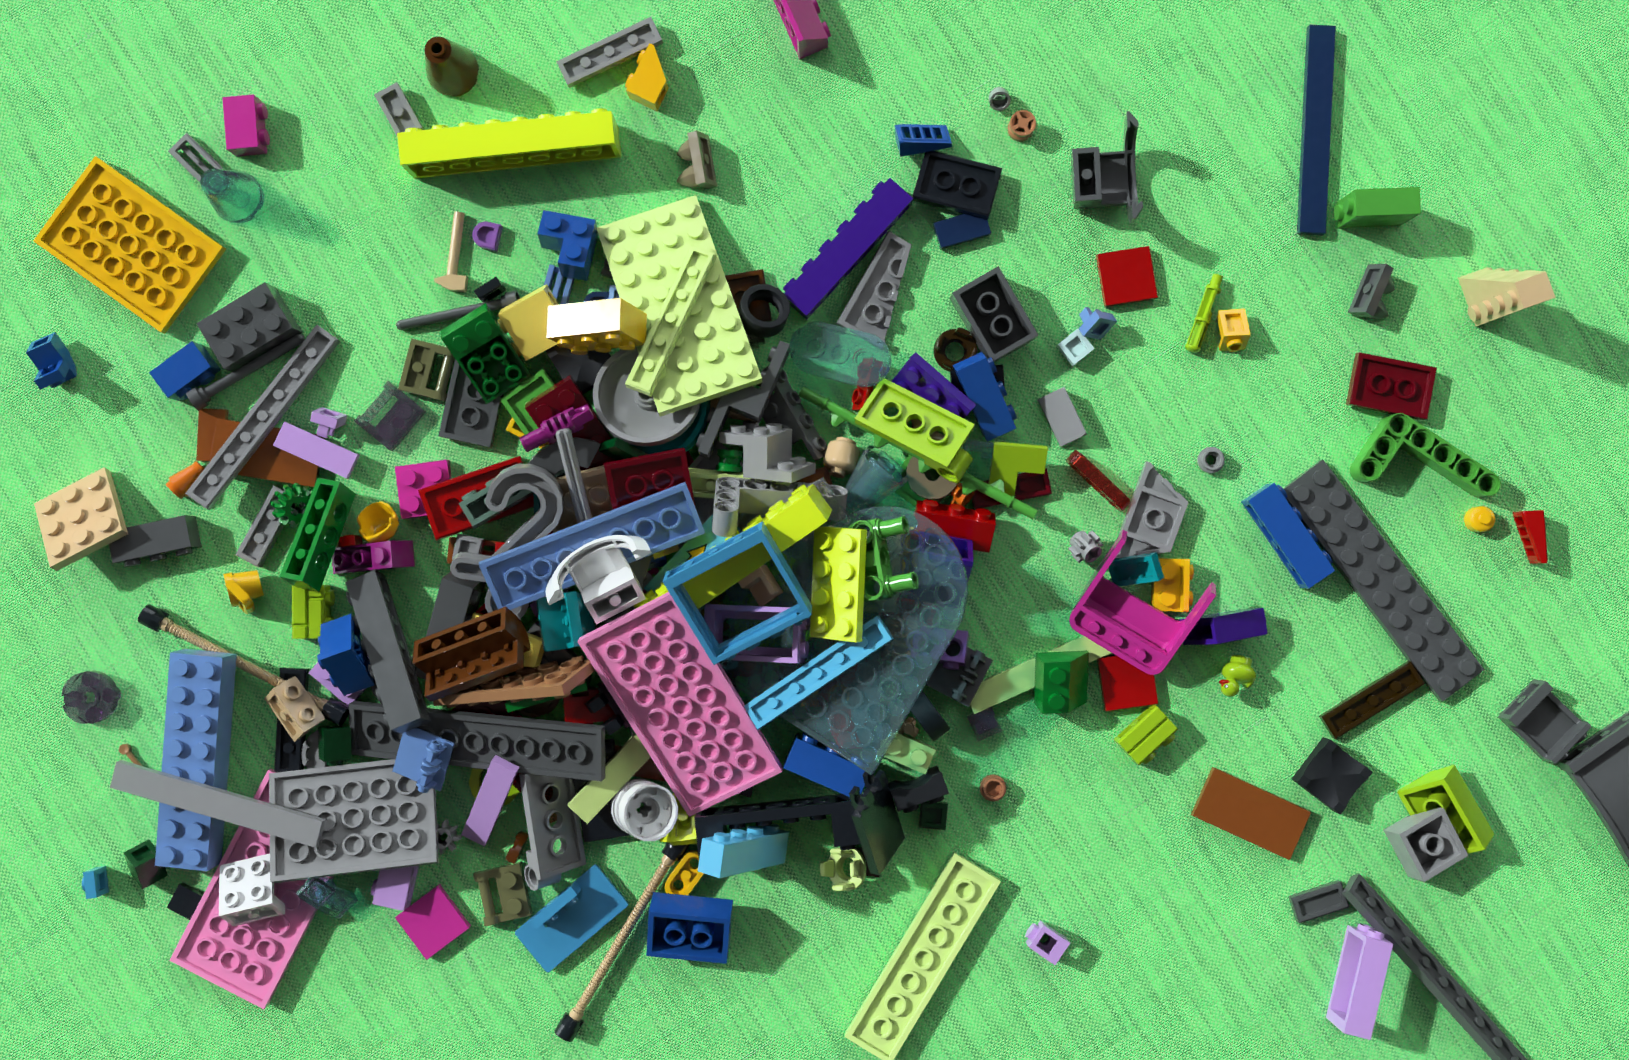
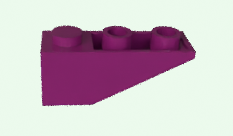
M413 540L383 541L336 548L332 557L333 574L415 567Z

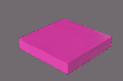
M438 884L395 917L426 960L471 927L441 884Z

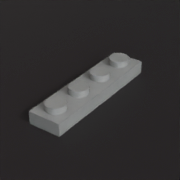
M649 17L556 62L568 87L571 88L638 56L642 50L647 49L649 43L657 47L663 44V41L652 18Z

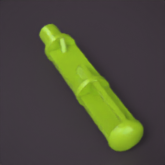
M1213 274L1210 283L1205 287L1188 341L1185 344V349L1189 352L1198 353L1201 350L1200 348L1213 314L1211 308L1215 296L1221 293L1220 285L1223 276L1219 274Z

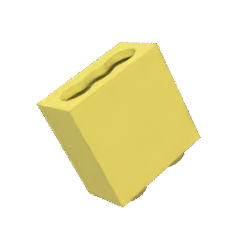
M547 284L502 308L498 314L499 319L497 321L500 328L505 334H510L513 339V348L519 356L523 355L526 361L557 345L556 342L547 338L548 306L559 305Z

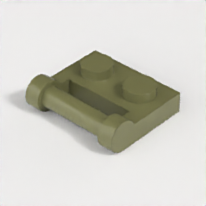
M411 338L398 390L446 402V390L455 359L447 347ZM437 354H440L444 358L436 389L431 390L429 385Z
M522 862L473 873L474 880L479 885L484 908V926H491L500 922L532 915L533 912ZM493 877L496 879L503 911L495 913L488 880Z

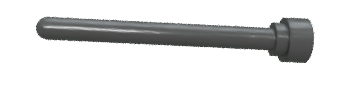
M517 290L505 292L501 299L397 321L396 327L399 330H407L459 319L485 303L491 311L501 310L519 300L520 296Z
M296 334L208 387L193 388L186 393L189 401L198 411L208 406L207 402L211 401L212 396L301 345L305 337L302 334Z

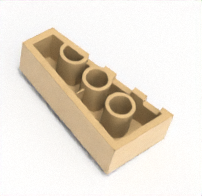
M1487 267L1458 277L1468 305L1469 318L1474 321L1475 326L1556 298L1546 271L1525 270L1519 272L1518 269L1505 271L1504 268L1492 270V268Z

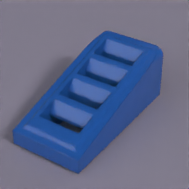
M895 125V139L900 157L952 147L946 125ZM942 135V139H937V136Z

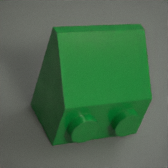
M1087 650L1036 653L1034 704L1042 714L1069 713L1087 703L1089 652Z

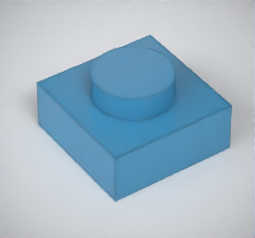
M106 866L95 867L83 872L82 888L85 891L86 899L97 898L109 892Z

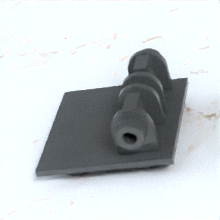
M950 644L946 648V654L956 656L961 648L957 644ZM968 648L965 667L959 666V670L943 668L941 663H932L921 683L969 707L993 660L978 650L974 651Z

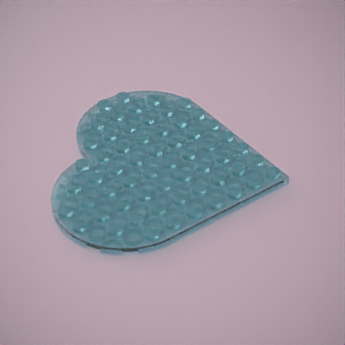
M894 506L862 509L832 526L848 528L852 523L859 520L879 518L885 521L900 518L901 516L907 518L909 524L908 534L887 537V546L893 576L915 572L918 576L919 587L914 590L896 592V595L892 598L864 602L863 625L874 617L880 616L894 640L780 715L870 775L874 774L957 632L965 613L968 596V581L963 559L948 534L929 518L917 512ZM867 526L865 529H867L868 539L870 537V529ZM799 540L781 553L811 602L814 545ZM771 559L764 565L768 566L783 593L764 606L793 607L798 604L774 561ZM877 581L874 584L876 594L880 591V585ZM738 582L706 603L759 606L749 589H742ZM705 605L699 608L701 610L700 614L702 615L703 619L705 613ZM725 619L723 622V642L765 620ZM793 625L785 628L784 633L776 638L768 637L762 640L757 647L791 648L793 644ZM809 626V629L806 630L809 654L805 658V663L725 660L719 663L733 686L754 699L840 640L810 637Z

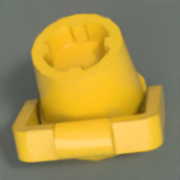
M258 571L223 574L231 606H239L247 615L252 613L255 609L253 599L264 596Z

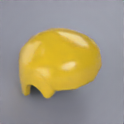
M382 501L365 507L356 519L360 527L358 531L368 543L388 541L396 534L399 526V519L393 508Z

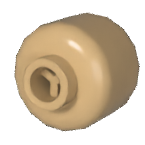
M837 437L836 440L828 443L823 464L830 471V475L844 478L845 475L853 474L856 471L860 449L856 446L854 440L846 437Z

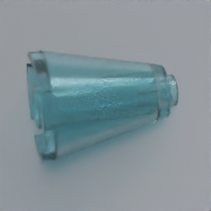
M216 168L208 169L202 174L200 179L201 188L216 214L230 223H244L252 220L257 211L261 210L264 202V193L262 186L252 175L243 171Z
M872 445L867 446L863 451L845 486L848 490L845 517L848 519L851 517L859 518L904 486L908 481L907 475L904 478L901 475L902 467L884 451L881 450L879 453L872 451L875 448Z

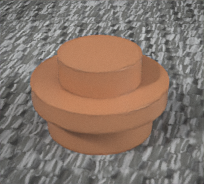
M987 775L980 782V792L986 800L998 801L1006 793V783L998 775Z

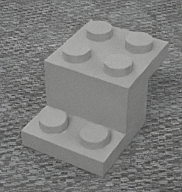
M743 421V425H731L729 430L719 432L720 443L743 445L744 478L793 483L815 474L816 463L806 462L804 457H792V429L782 428L780 423H768L766 426H759V423L756 421Z

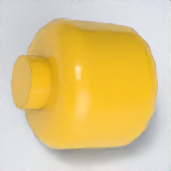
M1485 506L1472 507L1465 513V526L1472 532L1489 531L1495 524V514L1490 508Z

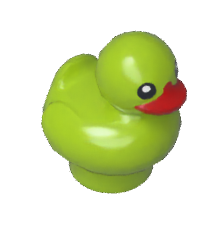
M1233 655L1230 662L1224 665L1222 675L1226 679L1220 680L1219 684L1221 685V692L1225 696L1233 697L1237 695L1239 684L1243 685L1244 688H1249L1253 685L1256 679V672L1251 667L1252 659L1246 656Z

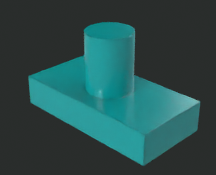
M1157 552L1116 558L1108 568L1113 583L1119 587L1156 582L1164 578Z

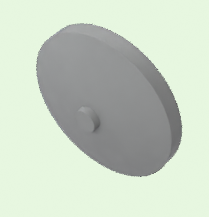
M636 346L634 350L621 349L603 364L594 382L593 402L601 423L614 437H618L635 446H657L679 437L694 422L701 403L660 417L653 396H648L626 387V380L639 354Z

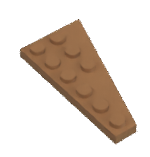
M583 655L576 656L558 665L557 661L540 664L537 667L522 668L515 671L516 675L500 676L437 699L433 703L434 706L446 705L447 708L466 703L468 706H474L481 702L496 704L504 700H510L511 703H515L532 698L533 701L542 700L546 697L562 699L571 694L570 691L576 686L585 683V679L596 670L589 659L584 660Z

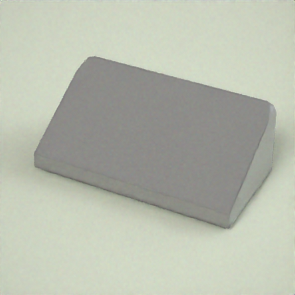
M1065 387L1038 399L1060 447L1087 434Z

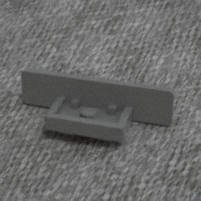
M769 366L764 368L763 371L767 372ZM782 370L774 388L775 393L772 394L763 414V419L766 424L780 423L782 428L792 429V445L802 439L814 461L824 458L827 444L819 436L814 427L812 417L804 410L798 393L792 389L787 380L786 372Z

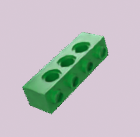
M317 478L279 577L297 588L320 592L356 496L352 490L339 481Z

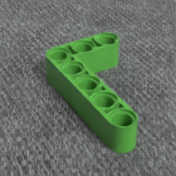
M1396 413L1382 418L1350 467L1351 477L1355 481H1374L1382 475L1398 449L1401 448L1474 497L1492 496L1501 487L1500 478L1495 473L1403 413ZM1393 420L1399 425L1398 432H1395L1391 427ZM1415 435L1420 437L1421 444L1419 447L1414 444L1413 438ZM1378 442L1384 445L1383 454H1380L1377 450ZM1437 449L1443 454L1441 461H1438L1436 458ZM1364 463L1370 468L1368 476H1365L1362 471ZM1459 464L1464 467L1465 472L1463 476L1458 472ZM1481 479H1484L1486 482V489L1484 491L1480 486Z

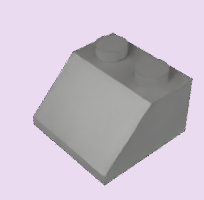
M1441 807L1404 817L1384 829L1407 876L1422 882L1429 880L1469 856L1444 808Z

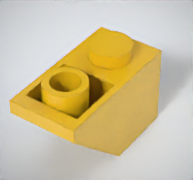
M649 43L647 49L640 52L637 59L638 67L634 74L631 73L628 76L625 88H627L626 91L630 99L654 111H658L669 88L654 45Z

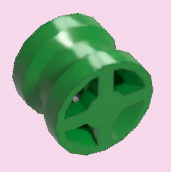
M717 449L719 463L716 465V471L742 473L740 460L743 458V451Z

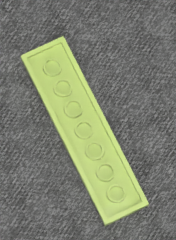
M956 852L953 853L845 1032L847 1039L881 1060H894L999 886L1000 879Z

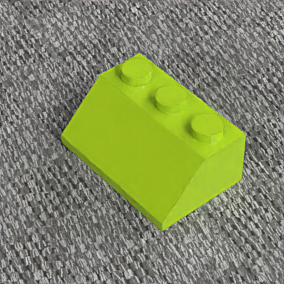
M1455 765L1430 771L1397 791L1410 816L1440 807L1444 808L1468 854L1485 850L1495 835Z

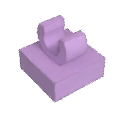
M322 407L312 411L310 421L319 424L317 436L328 438L329 435H334L335 429L346 424L347 415Z

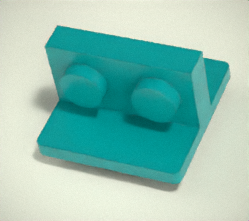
M581 592L564 593L565 598L551 605L548 604L547 597L536 600L543 650L545 652L580 647L578 639L595 630L594 619L584 604Z

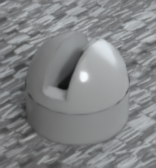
M996 87L990 91L989 103L992 109L1002 111L1009 106L1011 99L1009 92L1005 88Z

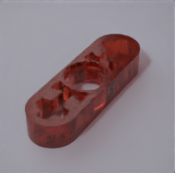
M1074 450L1066 459L1069 466L1115 509L1122 512L1131 503L1130 499L1080 452Z

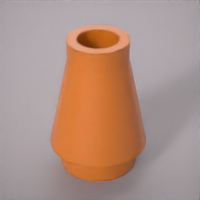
M195 461L192 465L169 477L170 480L165 485L178 498L182 499L187 496L185 493L205 468Z

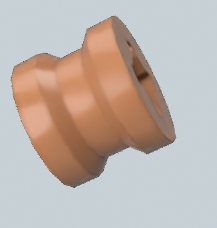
M1027 110L1016 111L1008 124L1007 131L1009 136L1019 142L1029 139L1036 127L1035 116Z

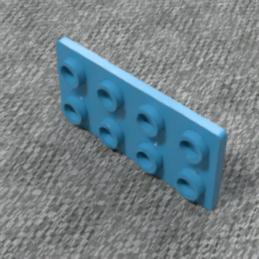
M594 864L515 931V935L548 973L629 905V902L600 867Z

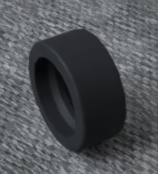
M758 284L744 292L738 307V313L744 329L749 334L769 338L783 330L790 314V303L786 295L778 288L771 285ZM756 300L771 303L779 312L778 319L771 322H763L756 319L749 311V304Z
M918 689L904 700V703L933 741L950 730L948 724L921 689Z

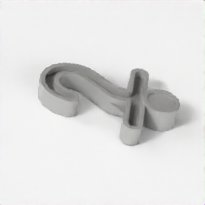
M515 464L502 470L492 480L485 498V504L490 510L494 512L503 510L508 503L509 497L514 492L522 489L533 491L538 496L541 507L492 556L468 552L456 554L450 565V571L455 577L486 582L479 567L480 561L547 536L558 525L564 507L563 491L557 479L550 472L534 464ZM570 587L563 589V592H566ZM489 588L485 597V608L488 613L498 610ZM529 603L514 608L511 611L521 619L526 613Z

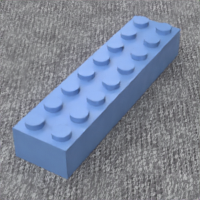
M194 649L170 652L161 772L227 791L237 654ZM159 802L155 866L209 871L216 867L222 860L225 821Z

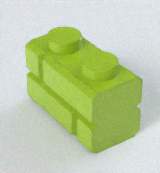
M292 585V639L318 638L320 636L321 624L334 620V617H331V606L334 605L335 594L333 590H330V585H322L320 592L297 588Z
M1150 705L1113 740L1137 765L1143 763L1145 765L1156 756L1154 752L1161 745L1164 747L1169 745L1175 739L1174 733L1178 728L1159 707Z

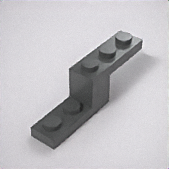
M780 340L777 347H772L767 359L771 363L767 372H761L763 382L757 384V386H760L759 389L750 386L718 397L720 400L717 407H712L708 414L706 422L709 423L706 433L701 432L696 443V447H699L698 453L700 456L710 460L719 439V432H722L730 411L760 423L790 353V344Z

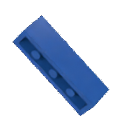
M1275 483L1266 484L1241 501V503L1298 586L1309 589L1335 571L1331 565L1333 561L1326 551H1321L1316 543L1318 539L1313 531L1309 528L1306 529L1301 522L1303 518L1300 512L1295 507L1290 506L1286 500L1288 496L1285 490Z

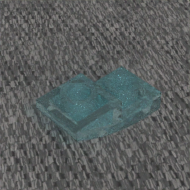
M327 877L308 879L296 892L299 898L312 907L337 919H340L358 901L354 893L336 887L334 881Z

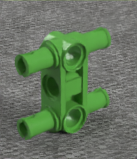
M905 516L885 521L879 518L859 520L848 527L865 529L868 526L870 529V537L866 539L864 602L892 598L896 595V592L918 589L919 580L915 572L893 576L886 538L899 534H908L909 524ZM876 581L880 585V591L878 594H876L874 591V584Z

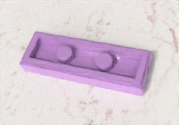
M285 421L273 444L277 448L349 479L360 456Z

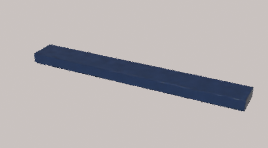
M1310 24L1306 32L1297 234H1326L1336 26Z

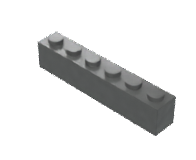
M373 570L347 581L348 591L346 592V597L354 608L355 615L353 620L358 630L361 631L363 638L361 640V647L365 654L368 655L370 661L368 670L378 687L376 689V696L379 702L383 704L385 710L383 719L386 726L391 731L402 734L431 722L386 576Z

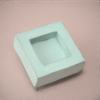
M1079 328L1056 346L1072 366L1095 349L1088 339L1081 334Z

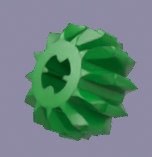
M294 483L292 489L287 484L283 485L284 492L282 494L278 491L275 492V496L279 499L271 501V506L276 508L272 512L273 516L279 518L281 525L284 526L289 523V526L294 529L297 527L298 522H301L311 496V489L308 486L301 488L299 483ZM293 503L299 504L297 508L291 506Z

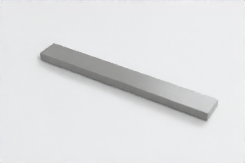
M318 325L313 328L185 493L187 496L206 509L211 510L340 343L336 337Z
M123 760L116 762L110 788L315 848L320 844L326 821L323 818Z

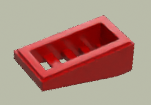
M1544 511L1513 512L1514 521L1529 563H1547Z

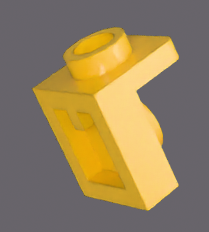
M1245 309L1219 310L1217 314L1221 335L1219 350L1237 352L1246 349L1251 334Z

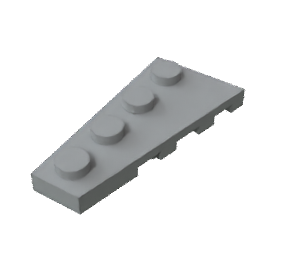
M890 231L885 235L836 323L880 350L883 349L887 329L891 322L893 307L897 300L898 289L912 245Z

